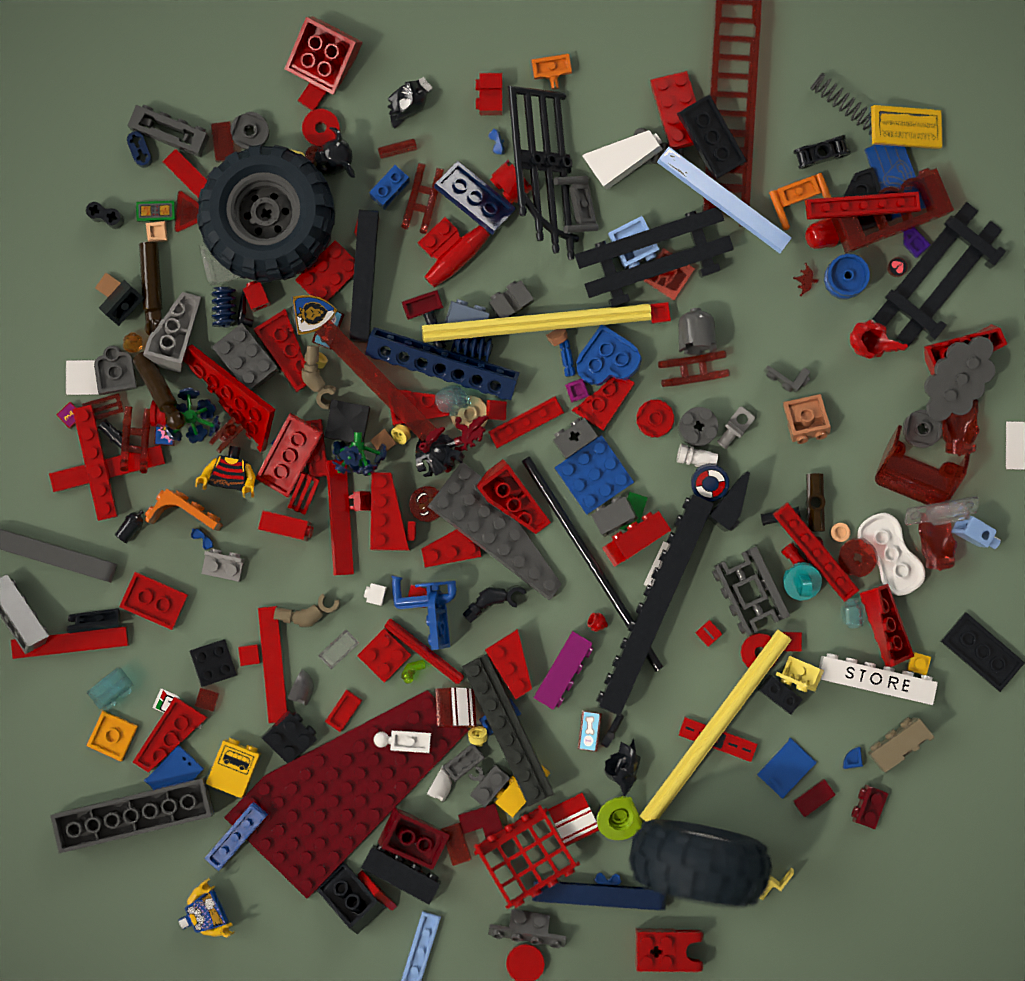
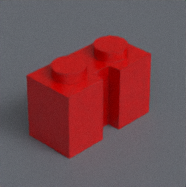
M479 73V79H476V91H479V98H476V109H479L480 115H502V73Z

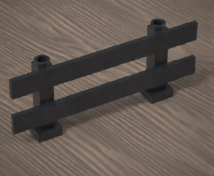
M968 202L961 207L954 217L950 216L943 224L946 226L896 290L891 289L885 296L887 301L872 318L873 321L885 327L898 311L909 318L910 321L896 337L902 344H908V347L922 330L928 334L925 338L930 342H933L947 325L943 321L936 323L931 318L981 256L987 260L984 265L991 269L1006 252L1002 247L995 249L991 246V243L1002 231L991 220L979 235L967 227L968 223L978 212ZM958 237L969 246L923 305L917 308L907 299Z
M718 207L696 213L695 210L686 213L685 218L607 244L606 241L594 244L595 248L575 254L579 269L600 263L605 276L584 284L588 297L592 298L610 292L612 299L608 300L610 307H615L630 301L629 295L623 294L622 287L696 262H700L702 268L698 270L700 278L721 271L719 263L714 264L712 257L734 250L730 236L707 242L702 228L724 221L722 211ZM690 232L695 247L616 273L612 258Z

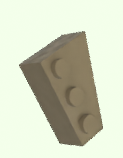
M907 717L900 723L901 727L896 731L894 729L890 730L885 735L886 739L881 743L877 741L870 747L871 750L868 754L881 771L886 773L903 761L910 752L920 749L919 745L925 740L929 739L931 741L935 738L920 719L914 717L910 719Z

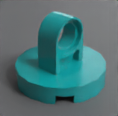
M806 562L796 563L789 570H786L783 577V586L787 594L793 599L800 601L808 600L820 591L822 577L812 564Z

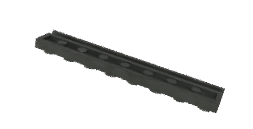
M488 654L463 665L462 668L528 806L530 807L554 795L555 793Z

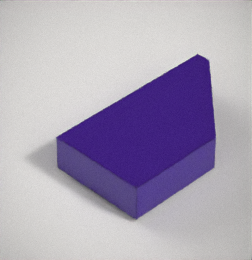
M907 219L904 221L903 245L917 258L931 244Z

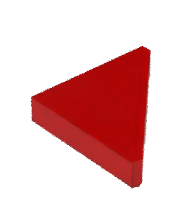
M363 870L357 874L372 895L388 909L393 911L397 907Z

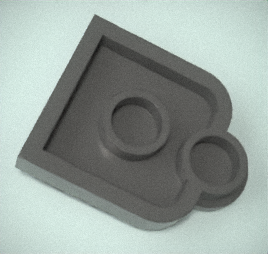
M117 346L107 347L103 355L99 356L94 362L98 394L105 395L137 389L132 357L128 353L122 352Z

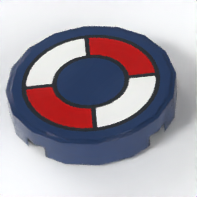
M705 464L697 468L696 472L692 475L691 488L696 496L707 501H716L727 493L729 477L726 471L718 465Z

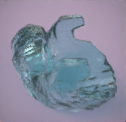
M459 386L444 387L435 395V404L442 412L450 413V417L457 416L460 408H467L471 404L470 396Z

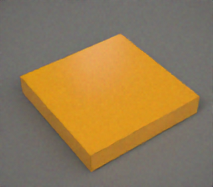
M103 710L86 746L122 762L138 726Z

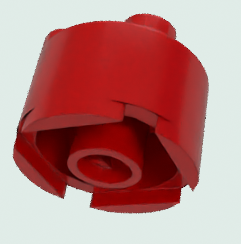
M507 160L491 174L492 178L490 180L499 190L501 188L504 189L502 194L513 204L514 202L518 203L516 173L514 165ZM524 178L525 193L528 194L532 190V186Z

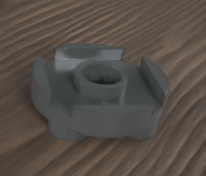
M245 112V114L239 115L233 120L231 135L237 146L246 150L249 149V146L264 145L267 142L269 126L260 114ZM253 127L255 133L247 136L245 130Z
M926 410L913 412L904 421V439L916 448L932 446L942 435L941 421L930 418ZM921 424H925L924 427L927 428V432H923V434H920L918 430Z

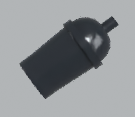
M140 510L139 513L133 512L127 515L114 535L127 544L134 534L143 527L144 520L141 515L144 512Z

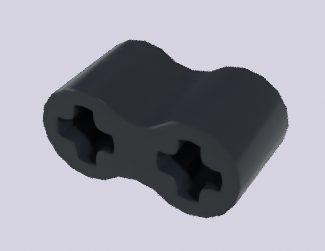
M91 202L86 207V214L95 222H105L113 229H118L124 224V217L116 209H105L98 202ZM94 210H95V211L99 210L100 212H99V214H98V213L93 214V211H94ZM115 216L117 217V220H113V221L110 220L111 217H113V218H114Z

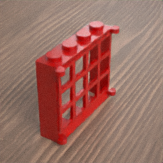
M541 805L537 806V809L529 814L523 815L514 823L508 824L496 834L490 835L483 842L473 845L476 849L474 854H479L508 903L505 906L507 910L513 906L515 909L526 903L524 901L525 898L530 895L532 898L542 893L541 889L546 885L549 888L559 882V877L572 875L576 872L574 868L581 865L579 861L574 862L546 815L548 809H543ZM545 819L551 832L539 839L532 826ZM529 829L536 841L523 849L516 836ZM554 835L561 848L548 855L541 842ZM513 838L520 851L507 858L501 845ZM539 845L545 858L532 864L526 852ZM497 848L504 861L492 868L484 855ZM564 851L571 864L558 871L551 858ZM523 855L529 867L517 874L510 861ZM548 861L555 873L542 881L535 868ZM507 864L514 877L501 884L494 871ZM532 870L539 883L526 890L520 877ZM516 880L523 893L510 900L504 887Z

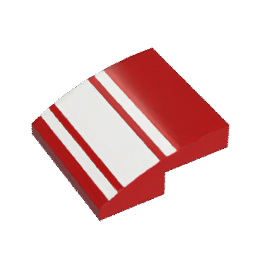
M583 793L548 809L566 847L599 831L597 822Z

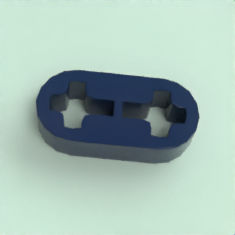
M131 132L127 136V144L133 159L138 166L148 167L152 163V155L145 138L139 132ZM134 137L141 139L138 141L140 146L138 148L134 143H131L134 141ZM141 151L145 156H148L145 158V162L138 161L141 158L139 154Z

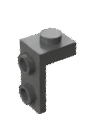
M767 366L764 370L769 379L772 381L778 380L788 392H796L800 386L805 387L810 380L808 377L810 371L805 367L793 382L770 366Z

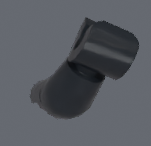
M519 585L510 587L508 591L501 588L488 587L479 593L480 596L476 599L477 602H472L463 615L471 623L482 613L483 608L486 609L495 604H503L505 601H508L509 605L517 608V602L511 599L512 594L518 591L524 595L527 592Z

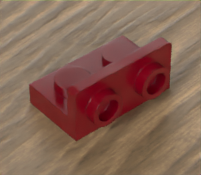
M865 784V787L861 788L858 794V799H860L858 806L853 808L851 817H853L852 821L875 830L888 793Z

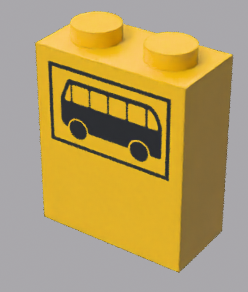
M225 739L221 744L206 784L243 798L261 753L257 752L258 748L247 745V747L239 745L240 741L236 739Z

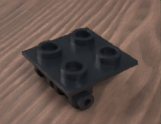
M225 639L189 651L201 687L237 676Z

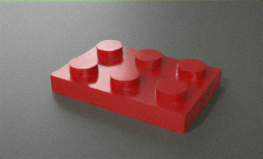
M336 240L319 255L316 263L309 269L306 268L295 279L309 295L322 298L327 302L354 277L355 259Z
M134 572L119 607L173 630L188 598V594L138 572Z

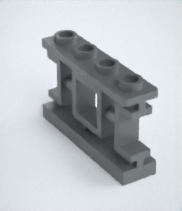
M757 546L741 553L745 561L744 563L728 569L724 561L713 566L714 571H712L717 582L720 581L723 587L720 589L725 599L728 598L731 603L729 609L733 617L737 616L740 622L737 623L742 634L745 633L746 636L757 632L758 629L754 622L768 615H771L774 623L790 616ZM748 556L751 557L761 580H759L757 574L746 577L742 568L751 564ZM721 569L724 570L726 575L736 572L740 582L731 585L734 591L733 594ZM754 580L762 597L745 604L737 587ZM765 591L768 592L778 615H776L774 609L763 612L759 603L768 599ZM737 604H740L742 610L753 607L757 616L748 620L751 628L748 627Z

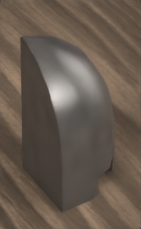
M303 669L298 674L288 699L307 705L312 695L313 682L309 674Z

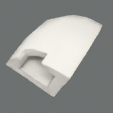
M443 766L427 794L444 802L451 790L452 778Z

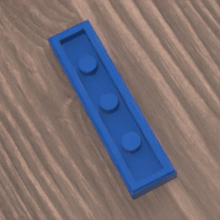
M253 802L204 859L217 871L221 870L268 814Z

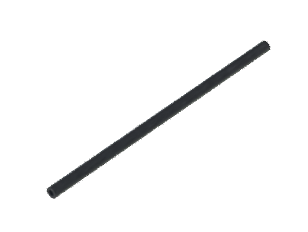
M530 456L522 460L525 468L628 628L631 620H633L632 616ZM650 647L646 658L655 672L663 668V665Z

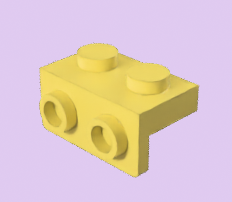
M789 656L783 672H777L776 676L781 677V682L787 685L797 684V689L807 693L808 689L816 691L824 670Z

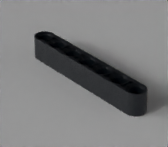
M359 209L350 342L368 343L370 336L379 211Z

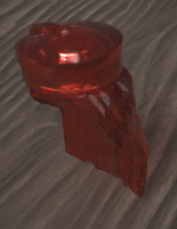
M978 399L973 400V406L967 414L956 415L951 413L947 419L942 421V434L946 442V453L961 456L976 451L977 446L974 442L980 431L977 423Z
M939 509L921 511L918 531L921 538L922 554L926 558L925 567L939 571L954 567L957 541L951 532V513L940 511Z

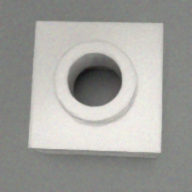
M371 583L370 587L367 586L364 597L367 598L366 602L382 606L387 587Z

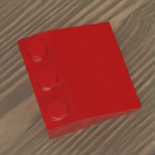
M314 16L306 17L285 70L335 95L354 63L363 42Z

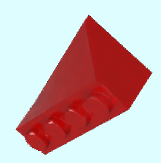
M991 324L973 334L924 346L925 362L931 375L935 374L936 362L946 357L947 349L952 343L963 342L968 344L974 337L983 336L992 342L993 352L1007 345L1001 328Z
M888 583L859 593L885 665L893 667L914 657Z

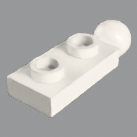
M392 730L391 736H388L385 732H378L374 736V743L378 747H385L391 744L390 750L429 753L431 733Z

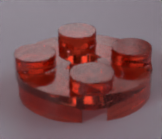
M853 538L845 542L841 547L838 561L840 567L847 574L863 577L871 573L878 562V554L872 543L865 538ZM855 553L862 555V562L854 560Z

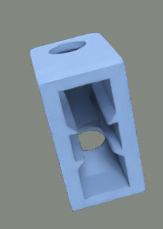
M959 515L951 530V533L978 547L988 548L990 546L996 549L1001 542L999 538L995 537V529L973 516Z

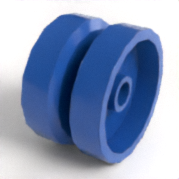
M855 254L838 256L828 265L824 273L826 289L838 299H850L857 296L866 288L870 278L867 263Z

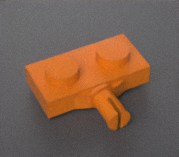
M569 54L531 59L534 80L550 79L551 90L559 89L558 77L572 74Z

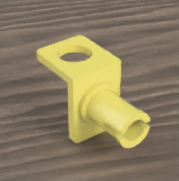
M790 868L780 882L770 875L769 886L760 899L764 900L773 887L781 891L794 875V869Z

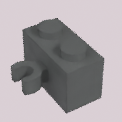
M496 764L486 775L483 774L482 768L477 765L475 768L479 771V775L476 777L471 773L468 775L471 780L479 781V784L473 789L470 796L484 808L510 779V776Z

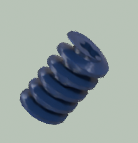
M230 287L212 288L216 290L212 292V296L216 297L212 300V304L217 305L212 307V311L216 313L212 315V319L217 320L212 323V326L221 328L233 327L231 323L236 322V320L232 319L231 316L235 315L236 312L231 311V308L236 307V304L231 303V301L235 300L236 297L231 296V293L236 292V289Z
M485 336L479 340L477 337L454 339L451 351L455 347H457V353L464 349V355L466 356L471 351V357L474 358L478 354L479 360H482L486 356V362H488L493 348L492 338H489L487 342H485Z

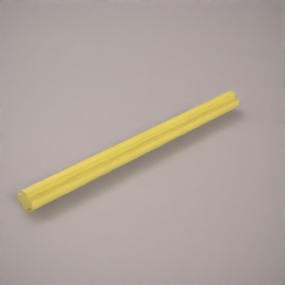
M649 304L423 325L422 338L424 342L648 321L652 318L651 306Z
M777 629L639 815L643 820L649 821L661 817L790 643L791 639Z

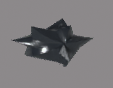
M634 738L630 746L621 742L619 752L610 755V758L605 761L604 771L606 776L621 787L624 797L637 780L636 773L641 759L640 756L636 755Z

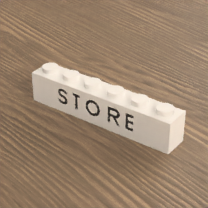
M827 653L826 657L821 656L819 668L824 670L821 680L933 705L938 682L932 681L933 677L921 675V678L913 677L914 673L902 671V674L895 673V668L884 666L882 670L876 668V664L868 662L860 665L857 664V660L846 658L845 661L838 660V655Z

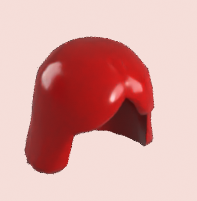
M832 218L821 219L809 225L805 232V240L813 249L833 248L840 240L839 228Z

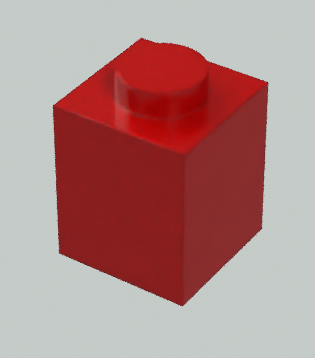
M252 281L243 288L253 312L271 305L261 282Z

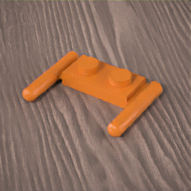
M822 173L769 192L783 230L790 228L783 207L793 205L821 193L823 198H832Z

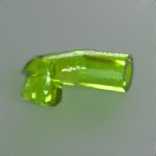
M424 659L408 663L401 674V678L405 683L409 684L413 681L416 671L426 669Z

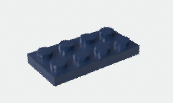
M459 161L434 185L436 190L492 235L516 210L512 204Z

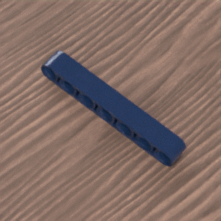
M538 880L533 881V886L539 883ZM559 881L550 888L546 885L541 889V894L532 898V901L545 903L666 910L667 895L646 887Z

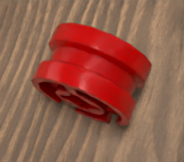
M152 400L150 407L151 426L157 427L161 425L166 427L167 417L165 413L160 412L155 401Z

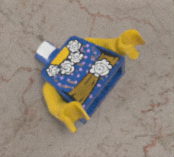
M208 878L192 891L187 899L188 905L185 907L187 915L179 919V924L183 930L193 926L196 933L201 932L207 936L228 937L235 933V931L231 932L229 930V926L233 924L228 923L229 920L214 890L215 886L210 887L208 885L210 880Z

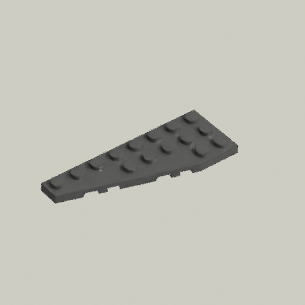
M460 463L427 507L546 599H552L561 586V582L521 525L484 498L476 487L482 477L465 463Z

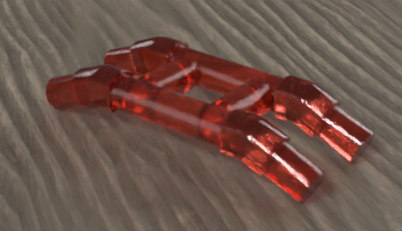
M418 163L401 227L408 229L414 210L425 213L419 231L422 234H426L439 192L434 188V185L443 176L444 169L436 168L431 188L421 185L426 164ZM419 192L430 195L427 206L416 203Z
M726 351L659 361V368L680 366L681 377L662 380V387L679 386L729 377V369L708 373L706 361L726 358ZM699 363L700 374L689 376L687 365Z
M125 406L120 470L123 472L128 470L129 453L140 454V473L145 474L148 471L150 409L144 408L142 428L131 427L133 407ZM130 435L142 436L141 446L129 445Z

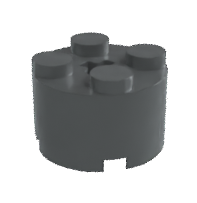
M695 407L688 410L679 421V436L685 443L693 447H703L709 444L718 432L716 416L711 410L703 407ZM696 423L703 427L700 432L698 429H694Z

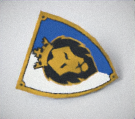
M311 295L292 297L297 335L319 330L333 318L337 311L333 305L319 297Z

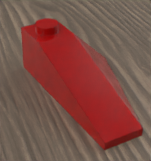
M503 459L490 468L476 487L490 504L515 519L533 533L537 534L551 523Z

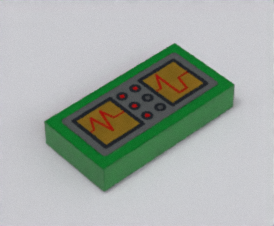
M175 201L136 202L137 222L176 221Z

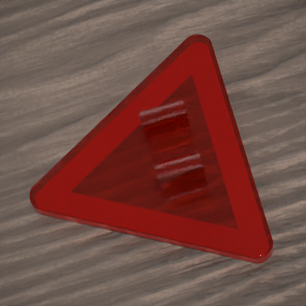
M178 191L174 229L176 232H180L198 223L199 203L182 191Z

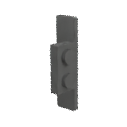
M515 909L511 910L509 927L490 924L488 935L496 939L504 937L510 938L515 942L528 941L534 945L546 944L552 948L565 947L567 939L566 936L548 934L550 915Z

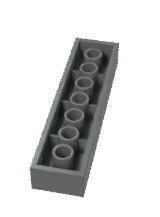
M202 777L54 813L50 816L58 852L64 853L212 817L215 813L209 787L206 784L207 779Z

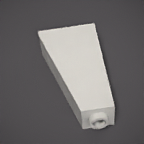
M648 130L583 155V158L603 187L608 190L663 150L659 145L662 141L656 133L652 135Z

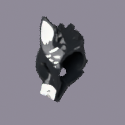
M424 77L416 81L405 82V85L399 87L388 98V101L391 103L388 105V108L391 109L389 115L393 128H396L404 119L419 113L424 108L427 94L432 90L431 85Z

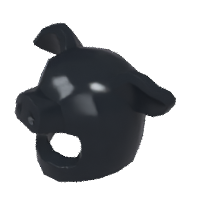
M330 127L335 133V139L324 143L315 152L314 165L323 174L335 175L346 170L351 178H355L354 170L351 167L353 156L350 145L342 139V134L337 128Z

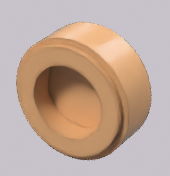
M837 523L832 526L830 535L834 541L844 542L850 536V529L844 523Z

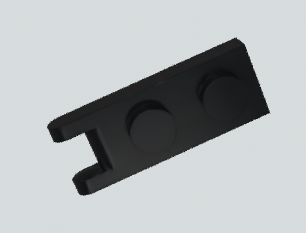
M116 608L70 614L68 621L75 622V624L67 626V632L77 633L119 627L120 610Z

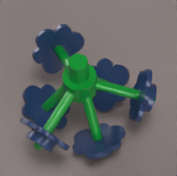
M188 387L180 390L177 395L178 398L187 400L188 408L185 403L177 404L176 408L179 412L183 413L186 423L191 424L188 428L189 432L186 433L189 442H202L204 437L207 436L208 431L202 425L196 426L195 423L200 422L210 426L209 436L211 437L214 432H218L221 422H219L218 415L213 419L212 423L206 421L208 418H213L216 411V406L211 403L210 399H200L197 403V411L192 410L191 399H196L200 392ZM166 423L165 430L168 437L172 440L177 439L181 441V432L171 429Z
M354 432V441L351 442L350 446H346L344 441H335L333 443V454L336 456L337 461H343L341 465L332 461L336 465L334 469L338 470V473L345 474V472L351 474V471L344 468L345 465H350L352 471L357 472L358 475L370 476L375 472L374 470L377 469L380 461L385 459L387 455L386 445L382 443L378 450L364 445L365 442H362V432ZM364 450L376 454L374 460L376 464H370V460L366 459Z

